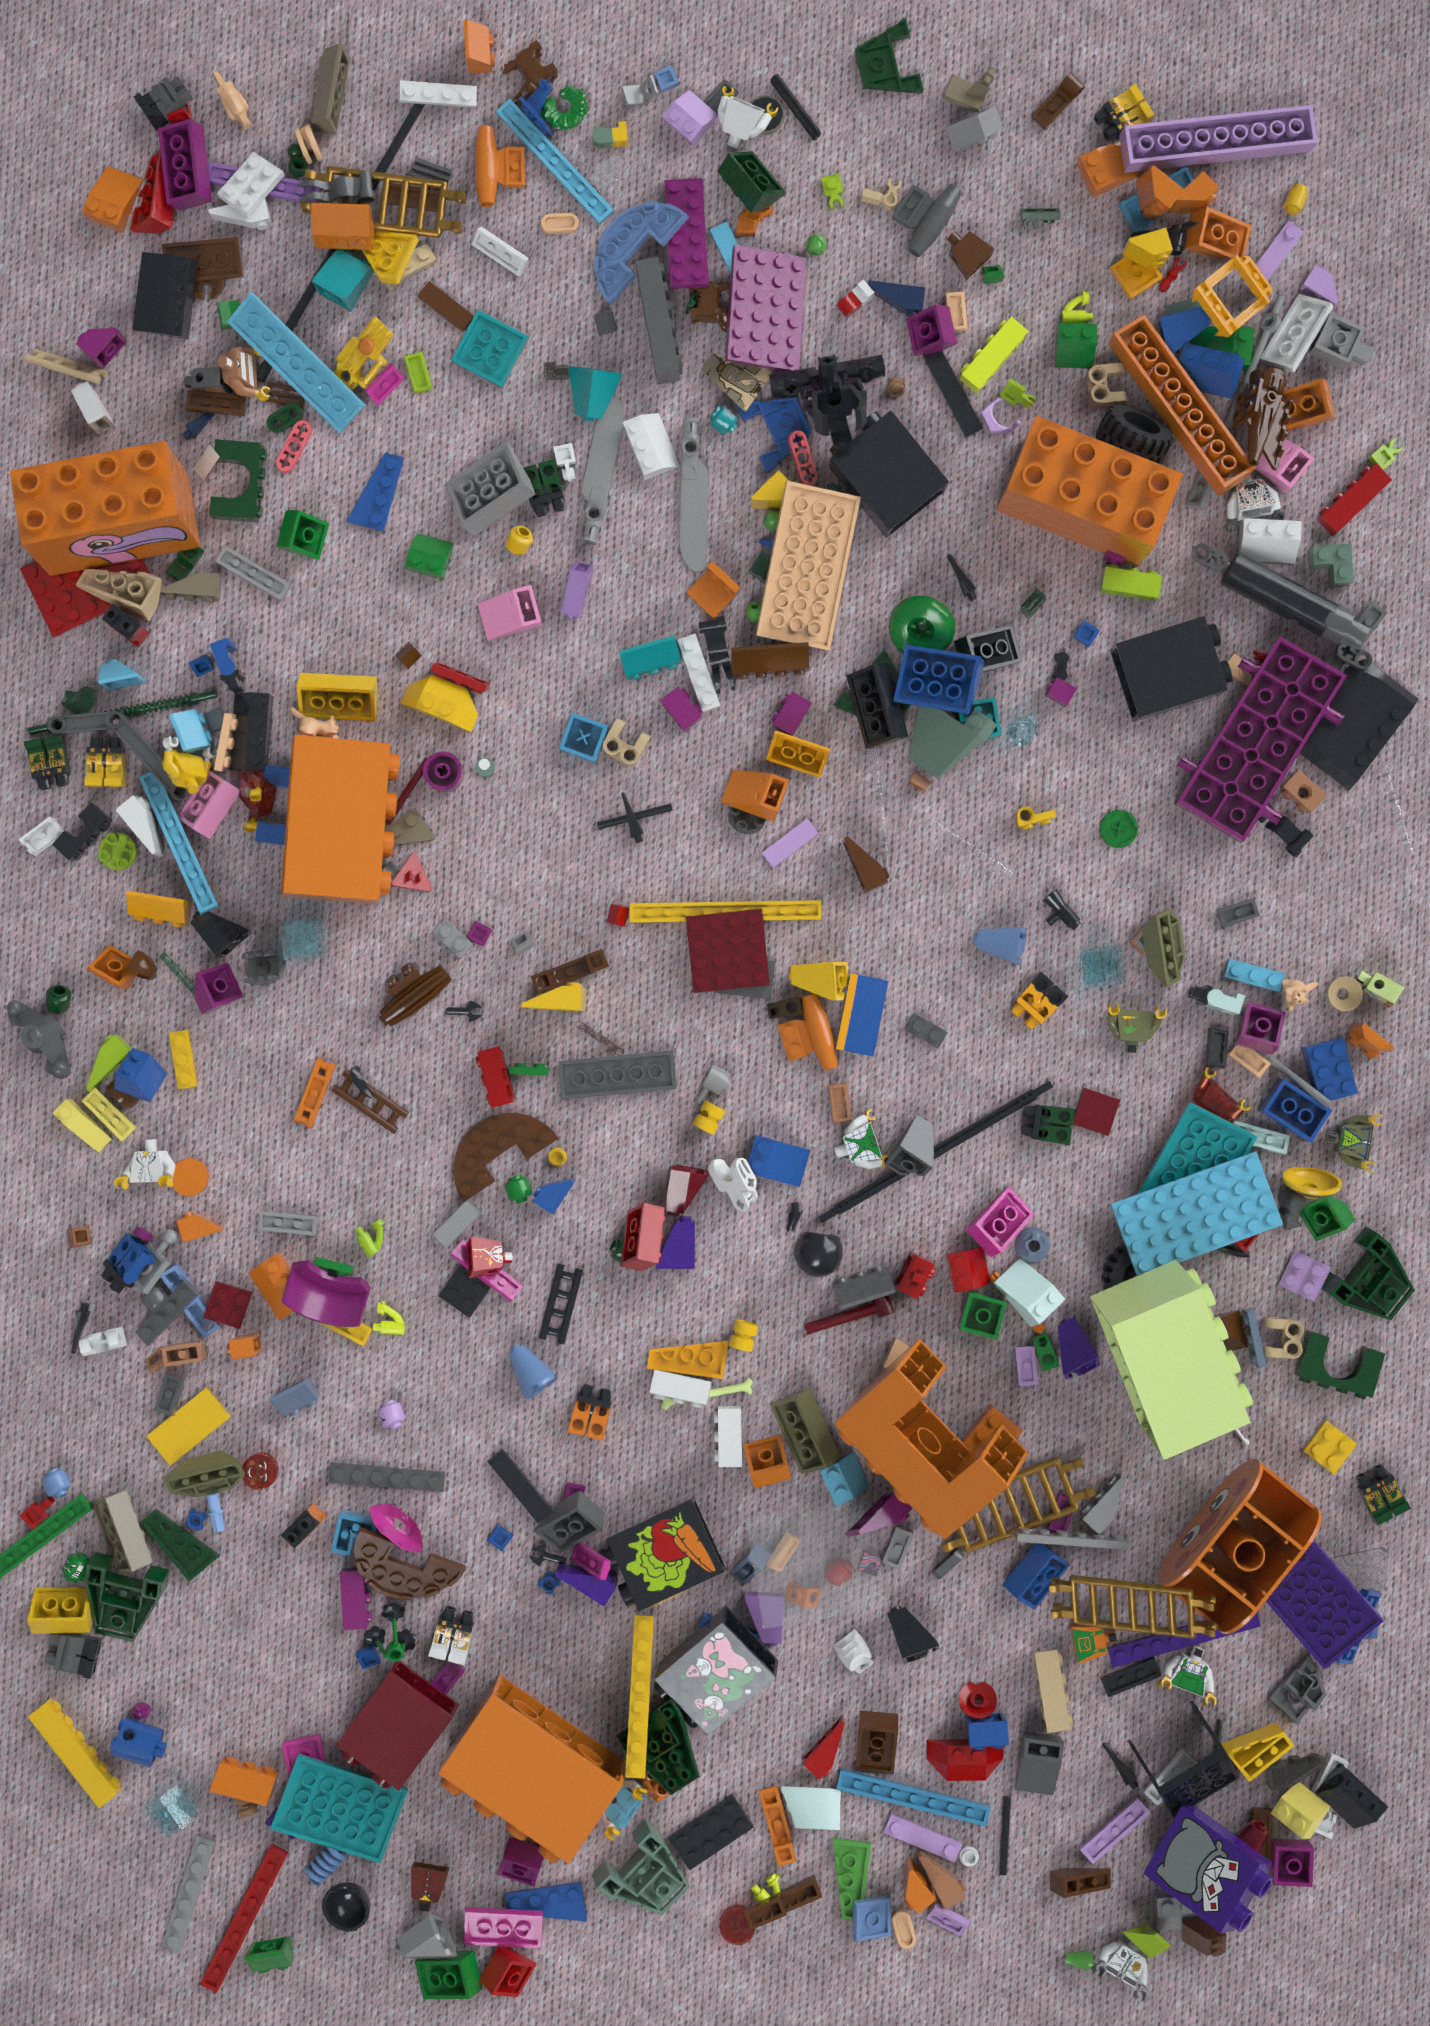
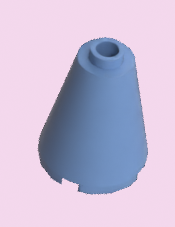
M1027 928L979 929V932L974 934L973 944H976V948L1013 964L1021 965L1022 959L1020 957L1025 949L1027 937L1025 932Z
M517 1344L510 1349L511 1353L508 1356L525 1399H530L541 1393L542 1389L548 1384L551 1386L558 1379L525 1345L520 1346V1344Z

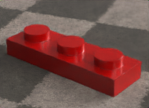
M436 662L432 665L431 671L435 672V676L441 679H446V677L452 679L453 683L458 686H469L473 692L481 694L486 692L490 686L489 682L442 663Z

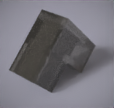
M544 362L545 381L569 380V366L556 365V362Z

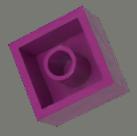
M1248 1002L1243 1009L1235 1044L1273 1055L1279 1047L1286 1012Z
M1272 1838L1271 1862L1273 1864L1268 1871V1875L1273 1878V1885L1313 1887L1314 1847L1309 1840Z

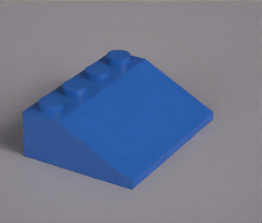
M905 644L893 701L969 714L981 680L984 660L981 656Z

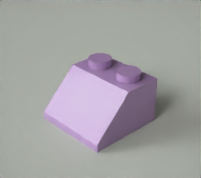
M688 90L671 104L662 118L695 146L716 120L718 114Z

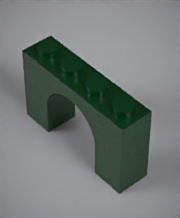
M215 439L214 450L220 456L217 463L239 464L246 467L250 473V484L242 495L235 498L211 496L209 516L214 520L258 523L259 518H262L263 514L260 499L264 498V487H261V484L266 476L263 461L267 460V449H264L260 442Z
M1307 1330L1302 1345L1303 1351L1299 1356L1294 1373L1299 1377V1380L1310 1383L1312 1380L1318 1382L1317 1386L1329 1389V1386L1336 1387L1337 1392L1344 1394L1350 1391L1355 1393V1397L1365 1400L1366 1396L1373 1398L1385 1353L1362 1346L1355 1370L1344 1378H1333L1327 1373L1324 1366V1356L1330 1337Z

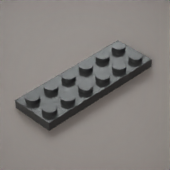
M673 1050L558 1061L562 1100L677 1089Z

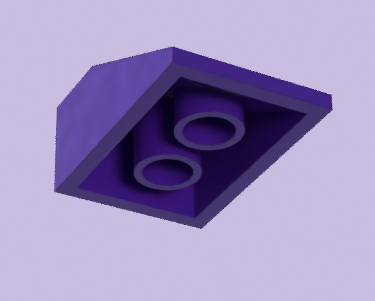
M559 1564L555 1573L557 1578L602 1606L606 1605L618 1582V1578L615 1577L617 1574L611 1570L608 1572L606 1580H600L580 1566Z

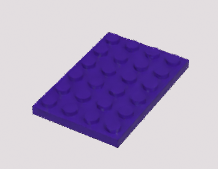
M1313 1540L1305 1553L1266 1600L1267 1604L1324 1670L1384 1622L1381 1615L1315 1540Z

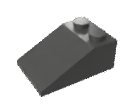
M578 1491L565 1498L534 1528V1532L558 1553H561L602 1531L605 1512L581 1491Z

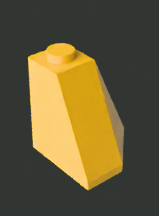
M847 962L790 965L789 978L792 981V985L832 1001L844 999L845 994L842 990L844 987H847L849 981Z

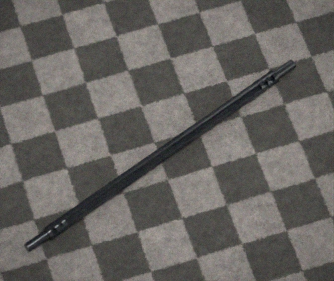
M1048 1081L1034 1090L1030 1089L935 1145L934 1159L1038 1099L1037 1096L1053 1088L1051 1082ZM891 1171L834 1205V1208L818 1216V1218L823 1223L837 1214L841 1215L906 1175H899L895 1171Z

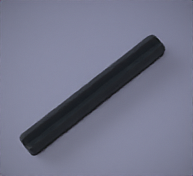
M778 74L774 75L770 79V83L812 140L818 139L821 136L819 128Z

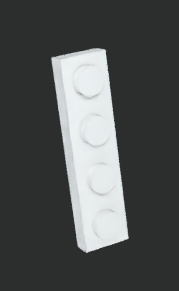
M400 80L399 102L476 107L477 86Z
M696 634L678 639L677 641L702 712L720 707Z

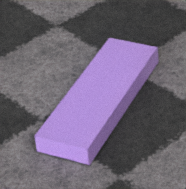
M807 818L763 851L762 855L774 868L819 833Z

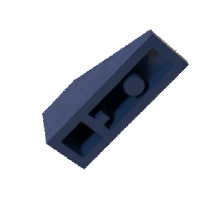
M868 280V285L874 291V295L901 313L906 314L907 317L923 311L925 287Z

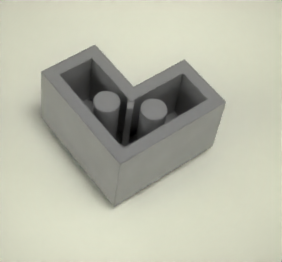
M995 105L947 126L946 129L953 149L961 147L962 150L972 147L973 142L977 141V144H981L997 136V131L1003 129Z

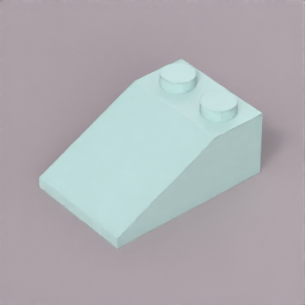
M1021 1258L1015 1261L993 1283L1030 1327L1041 1324L1065 1300L1052 1283Z

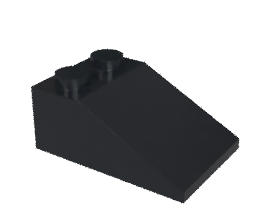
M1012 625L966 635L954 641L957 653L981 656L984 660L982 673L1022 662Z

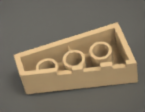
M1057 1650L1034 1652L1033 1660L1036 1680L1039 1681V1684H1037L1039 1699L1042 1700L1041 1716L1046 1725H1043V1731L1052 1733L1071 1730L1070 1725H1073L1072 1715L1067 1711V1705H1070L1068 1693H1064L1063 1685H1066V1678L1060 1669V1665H1063L1062 1655Z

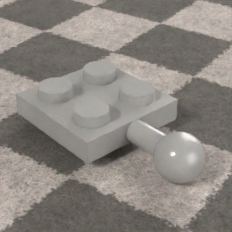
M168 1229L163 1233V1241L157 1249L149 1242L144 1244L156 1259L152 1265L147 1264L139 1273L138 1279L134 1282L139 1290L145 1294L149 1293L170 1265V1262L162 1254L169 1244H174L178 1239V1234L173 1229Z

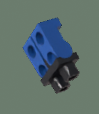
M229 638L211 643L210 647L218 669L223 674L220 675L221 681L227 684L229 690L235 694L246 690L242 681L246 679L245 674L236 663L233 651L237 650L235 643Z
M126 1233L110 1254L109 1259H105L103 1262L106 1269L101 1276L104 1280L111 1283L109 1287L112 1291L121 1293L125 1286L132 1288L143 1268L147 1264L152 1265L156 1259L139 1238Z

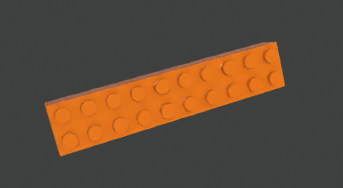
M1145 314L1113 333L1108 343L1217 496L1222 495L1247 479L1254 471L1255 466L1247 464V455Z

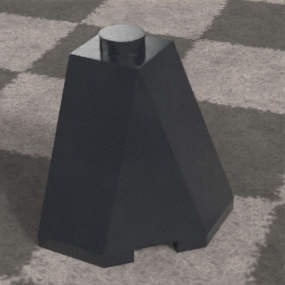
M199 911L192 916L193 920L190 922L217 957L224 958L253 933L250 929L210 911L200 914Z
M901 1606L891 1608V1612L887 1613L904 1664L924 1658L930 1649H932V1652L940 1649L936 1639L906 1607L901 1608Z

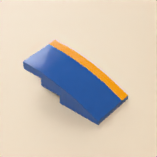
M850 973L836 1049L874 1057L888 985L887 980Z

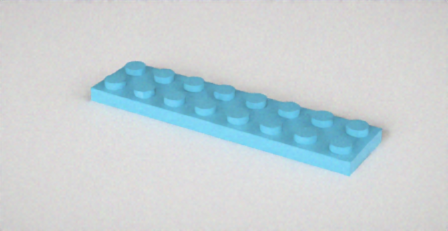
M253 292L246 297L227 321L339 433L345 430L365 406Z

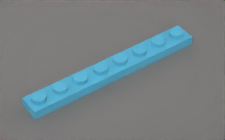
M511 99L507 100L496 111L501 120L599 225L614 213L609 204Z
M151 772L140 776L139 780L200 914L219 907L165 787Z

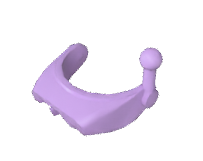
M1000 397L994 399L993 402L980 412L985 425L989 428L990 434H1001L1008 431L1011 433L1015 431V428L1021 426L1019 420L1015 421V424L1011 427H1004L996 422L992 411L993 406L1002 401Z

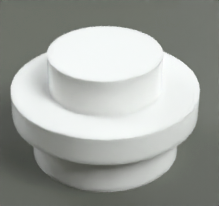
M967 1846L960 1851L959 1858L963 1865L970 1867L978 1862L979 1854L974 1847Z

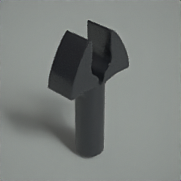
M469 1001V1006L447 1007L446 1014L467 1015L469 1022L479 1019L482 1015H473L470 1010L482 1007L473 1001Z
M538 1545L531 1549L539 1551L543 1555L540 1557L530 1555V1559L538 1566H541V1562L545 1560L562 1565L566 1563V1557L548 1553L545 1550L546 1545Z

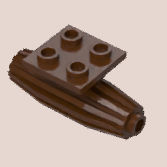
M409 962L401 968V973L397 976L393 974L386 980V993L388 995L392 993L395 996L380 1010L381 1016L379 1018L385 1026L389 1024L392 1027L411 1017L444 990L452 981V978L442 965L420 976L417 963L411 964Z

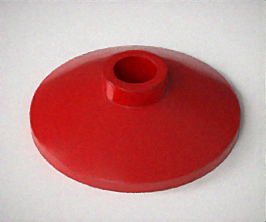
M971 1681L960 1690L959 1705L967 1716L974 1719H984L995 1711L997 1695L989 1684L983 1681L979 1684H974ZM978 1699L981 1704L976 1705L974 1700Z

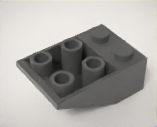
M1023 1731L1015 1790L1054 1795L1064 1750V1742L1060 1736Z

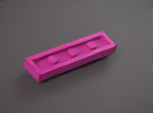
M462 1239L450 1256L468 1270L467 1242ZM502 1269L497 1274L478 1277L510 1303L523 1287V1285Z

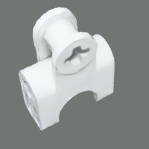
M736 1158L730 1168L722 1159H714L710 1162L708 1171L720 1192H727L733 1206L741 1212H746L750 1208L749 1203L755 1202L758 1198L755 1189L757 1180L745 1158Z

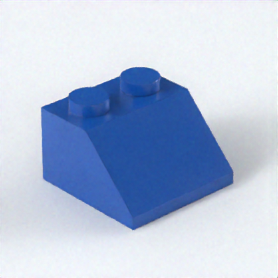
M132 1048L115 1074L114 1089L150 1103L166 1078L167 1073L150 1054Z
M571 1178L546 1183L544 1186L540 1185L533 1194L535 1197L533 1202L553 1215L576 1180Z
M992 1713L984 1719H974L965 1715L968 1744L974 1750H983L986 1746L1001 1749L1004 1748V1745H1009L1008 1723L1003 1713Z

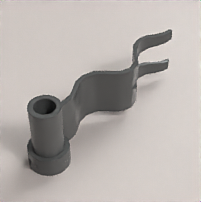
M361 171L360 177H338L329 182L311 179L298 183V187L314 186L329 191L326 193H309L300 197L299 202L311 199L334 201L343 196L359 197L361 202L366 203L375 200L370 171Z

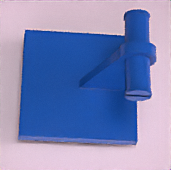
M540 79L539 88L527 100L522 96L519 100L523 104L521 108L531 121L537 125L544 135L548 133L552 137L554 133L539 116L547 96L552 93L551 84L545 79Z

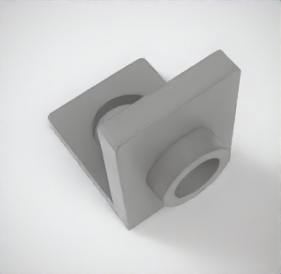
M649 75L641 85L621 87L626 106L648 104L658 93L653 75ZM649 83L651 84V87H652V92H651V94H650L649 91H648V84H649Z

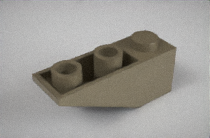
M198 572L161 588L160 594L169 600H176V597H184L183 600L195 601V598H202L204 602L213 603L214 599L220 600L222 577L218 573Z

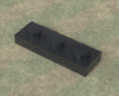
M1153 1656L1102 1676L1100 1679L1107 1696L1111 1697L1162 1675Z

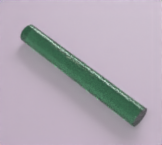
M166 952L162 953L159 956L162 961L194 995L195 985Z

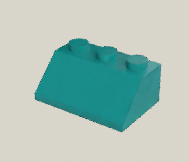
M675 635L619 651L626 679L630 678L631 681L641 679L643 674L649 673V676L659 674L660 670L667 668V670L676 669L679 667L678 664H681Z

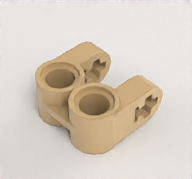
M1123 363L1095 365L1089 370L1086 376V383L1089 393L1088 401L1093 407H1108L1127 403L1125 391L1110 392L1107 385V378L1119 377L1124 374ZM1092 374H1098L1101 380H1094ZM1094 393H1101L1103 399H1097Z
M617 718L603 742V749L608 756L624 765L634 766L642 756L651 736L642 732L635 746L623 742L619 739V736L626 722ZM609 743H617L618 749L616 751H609ZM626 752H633L635 754L634 759L631 761L624 758Z
M1264 1317V1327L1281 1329L1280 1345L1263 1346L1264 1356L1288 1359L1298 1358L1303 1351L1301 1345V1336L1304 1332L1303 1325L1291 1318ZM1294 1324L1296 1329L1293 1333L1289 1334L1288 1327ZM1293 1343L1294 1350L1288 1353L1287 1346Z

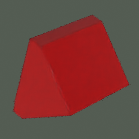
M611 904L606 923L625 927L629 908Z

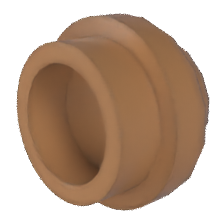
M892 377L886 385L887 393L892 397L903 395L905 391L904 381L900 378Z

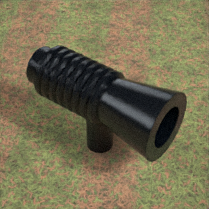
M1055 889L1042 900L1055 911L1046 920L1050 926L1060 918L1067 928L1072 930L1081 924L1080 918L1065 903L1058 889Z

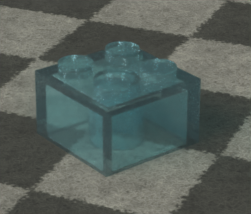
M322 919L280 922L284 961L326 957Z

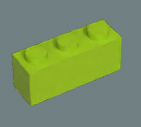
M1111 564L1103 569L1099 592L1157 601L1160 595L1163 575H1158V572L1151 570L1146 571V573L1139 572V569L1132 567L1127 568V570L1120 569V566Z

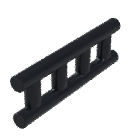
M557 1263L539 1339L546 1340L547 1334L557 1336V1343L564 1345L583 1269L576 1268L574 1274L563 1271L565 1265ZM561 1278L573 1281L570 1292L559 1290ZM557 1297L568 1300L565 1311L554 1308ZM552 1316L563 1318L561 1329L549 1327Z

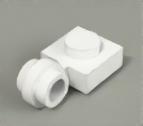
M572 443L553 447L557 468L565 466V469H562L564 481L572 482V479H575L573 467L569 468V465L576 464Z

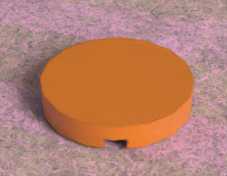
M194 1158L182 1159L177 1162L172 1178L174 1190L184 1196H194L204 1191L209 1182V1172L205 1164Z

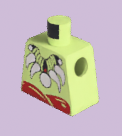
M1362 971L1357 978L1358 982L1366 986L1363 990L1365 993L1389 1008L1395 1004L1405 988L1377 972L1371 976ZM1376 982L1380 984L1381 986H1383V988H1375L1374 983Z

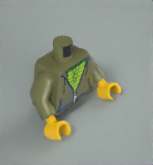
M1375 1114L1372 1117L1371 1115H1355L1344 1120L1343 1124H1338L1337 1132L1327 1131L1325 1142L1335 1143L1334 1151L1338 1152L1339 1158L1347 1165L1374 1173V1171L1368 1169L1370 1164L1377 1166L1376 1163L1369 1161L1374 1125L1379 1126L1383 1124L1377 1123L1375 1120L1377 1116L1382 1117L1383 1115Z

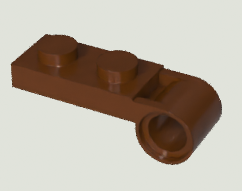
M1069 73L1059 87L1031 115V118L1045 131L1079 96L1085 85L1072 73Z

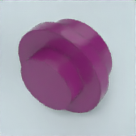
M145 1702L137 1703L131 1709V1714L136 1720L145 1719L150 1715L151 1706Z

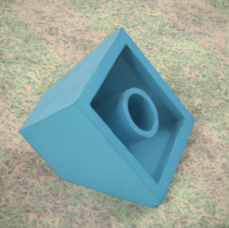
M116 659L105 661L106 664H101L99 667V685L108 690L146 683L145 678Z

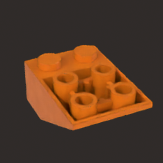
M733 770L720 803L775 822L790 780L772 773Z

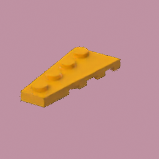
M728 1341L650 1349L647 1369L723 1379Z

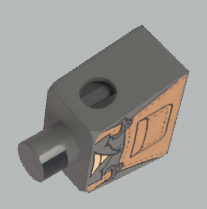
M220 367L194 368L192 376L184 377V386L186 388H192L195 391L232 394V388L225 382L220 384V381H223L222 369Z

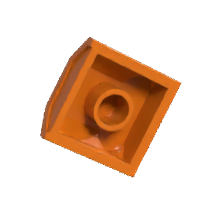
M1354 1023L1346 1035L1348 1037L1347 1041L1352 1046H1359L1363 1049L1362 1054L1369 1059H1377L1381 1053L1391 1051L1394 1048L1393 1045L1366 1025V1023Z

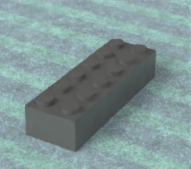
M658 257L636 260L637 278L657 385L680 381L683 368L681 357H677L679 356L677 338L673 339V337H676L674 319H671L672 308L668 297L667 282H663L665 281L664 265L659 263Z

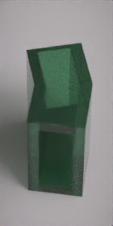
M761 552L748 572L765 585L770 556Z
M1036 589L1021 605V613L1030 620L1047 601L1046 595ZM1036 598L1039 599L1030 610L1027 609Z

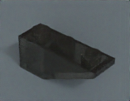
M1317 1753L1307 1754V1757L1302 1758L1297 1755L1289 1756L1285 1760L1279 1758L1265 1769L1266 1785L1270 1790L1291 1788L1325 1766L1326 1761Z

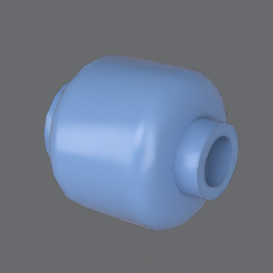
M56 1468L44 1474L42 1485L49 1497L56 1496L59 1499L68 1494L67 1490L71 1487V1482L64 1470Z

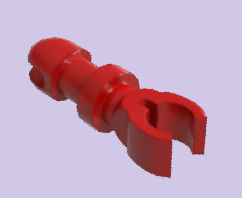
M1180 256L1176 258L1172 270L1167 272V277L1159 284L1161 292H1166L1170 288L1172 281L1178 278L1177 274L1186 268L1187 260L1182 266L1179 265L1178 267L1177 263L1180 261Z

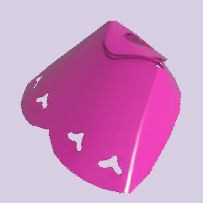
M377 1504L370 1507L369 1511L373 1523L392 1543L406 1551H422L423 1543L420 1529L409 1515L407 1521L406 1514L392 1504ZM392 1518L401 1520L406 1528L404 1530L401 1528L395 1529Z

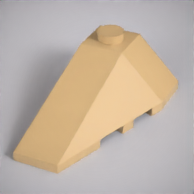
M85 569L76 586L110 604L116 605L133 616L150 621L159 604L162 580L145 572L132 574L127 573V571L114 573L108 572V570Z

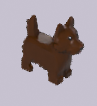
M537 40L532 42L528 48L521 50L515 60L504 64L505 68L502 72L504 75L513 70H518L526 81L514 97L517 99L516 105L521 102L519 100L521 96L527 100L539 88L540 79L550 82L558 77V70L553 63L544 66V63L537 59V57L542 56L540 52L542 47Z
M709 281V287L689 288L690 297L694 293L699 296L698 307L691 309L692 324L697 322L718 323L721 330L727 333L729 308L720 306L719 293L730 290L728 281L725 283L721 281L717 284Z

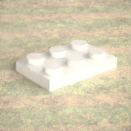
M253 152L217 194L220 199L249 217L285 175L282 170Z

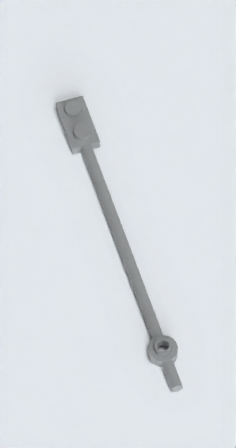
M1282 295L1277 296L1271 313L1266 314L1260 322V327L1263 330L1224 424L1229 432L1234 422L1233 415L1237 407L1236 399L1240 393L1248 389L1249 375L1256 369L1270 334L1277 331L1281 325V319L1278 317V314L1285 299ZM1198 471L1185 506L1191 509L1204 510L1212 487L1200 471Z

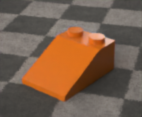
M1120 142L1099 147L1079 156L1076 164L1092 199L1132 181L1144 173L1143 171L1124 172Z
M107 166L90 191L82 213L90 221L123 233L143 179Z
M1209 207L1192 212L1191 221L1199 222V225H1195L1188 230L1185 249L1197 254L1231 260L1236 255L1238 257L1245 256L1252 225Z
M1320 378L1285 390L1282 402L1294 401L1289 409L1291 419L1286 426V431L1336 419L1328 381Z

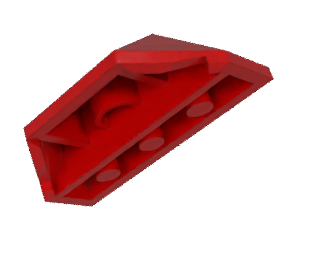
M968 1739L926 1740L927 1760L946 1781H986L1004 1759V1748L995 1749L993 1746H986L983 1750H974L973 1747L969 1746Z

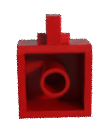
M911 1251L894 1284L895 1288L915 1299H918L919 1296L922 1297L927 1288L925 1286L927 1279H931L935 1273V1264Z

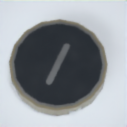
M761 95L750 103L764 109V113H766L769 103H772L769 108L771 112H774L778 107L776 116L772 117L766 129L761 133L765 135L777 132L784 121V108L781 102L769 95Z

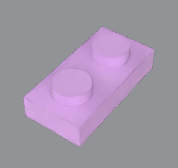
M1035 1346L1014 1347L1018 1386L1038 1385Z
M936 1902L926 1914V1919L958 1936L969 1926L970 1920L948 1908L945 1909L943 1905Z

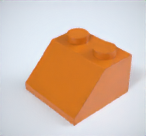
M467 19L463 20L465 58L469 73L492 72V66H495V54L491 53V47H494V35L490 34L489 27Z
M1203 171L1182 191L1168 211L1170 213L1192 214L1194 210L1204 207L1210 208L1213 201L1217 198L1216 193L1219 187Z
M781 1435L743 1444L754 1488L792 1479Z
M908 1856L906 1858L903 1879V1896L906 1899L904 1902L911 1911L914 1909L919 1914L936 1901L933 1886Z

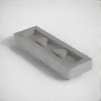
M261 1210L258 1230L316 1236L319 1216Z

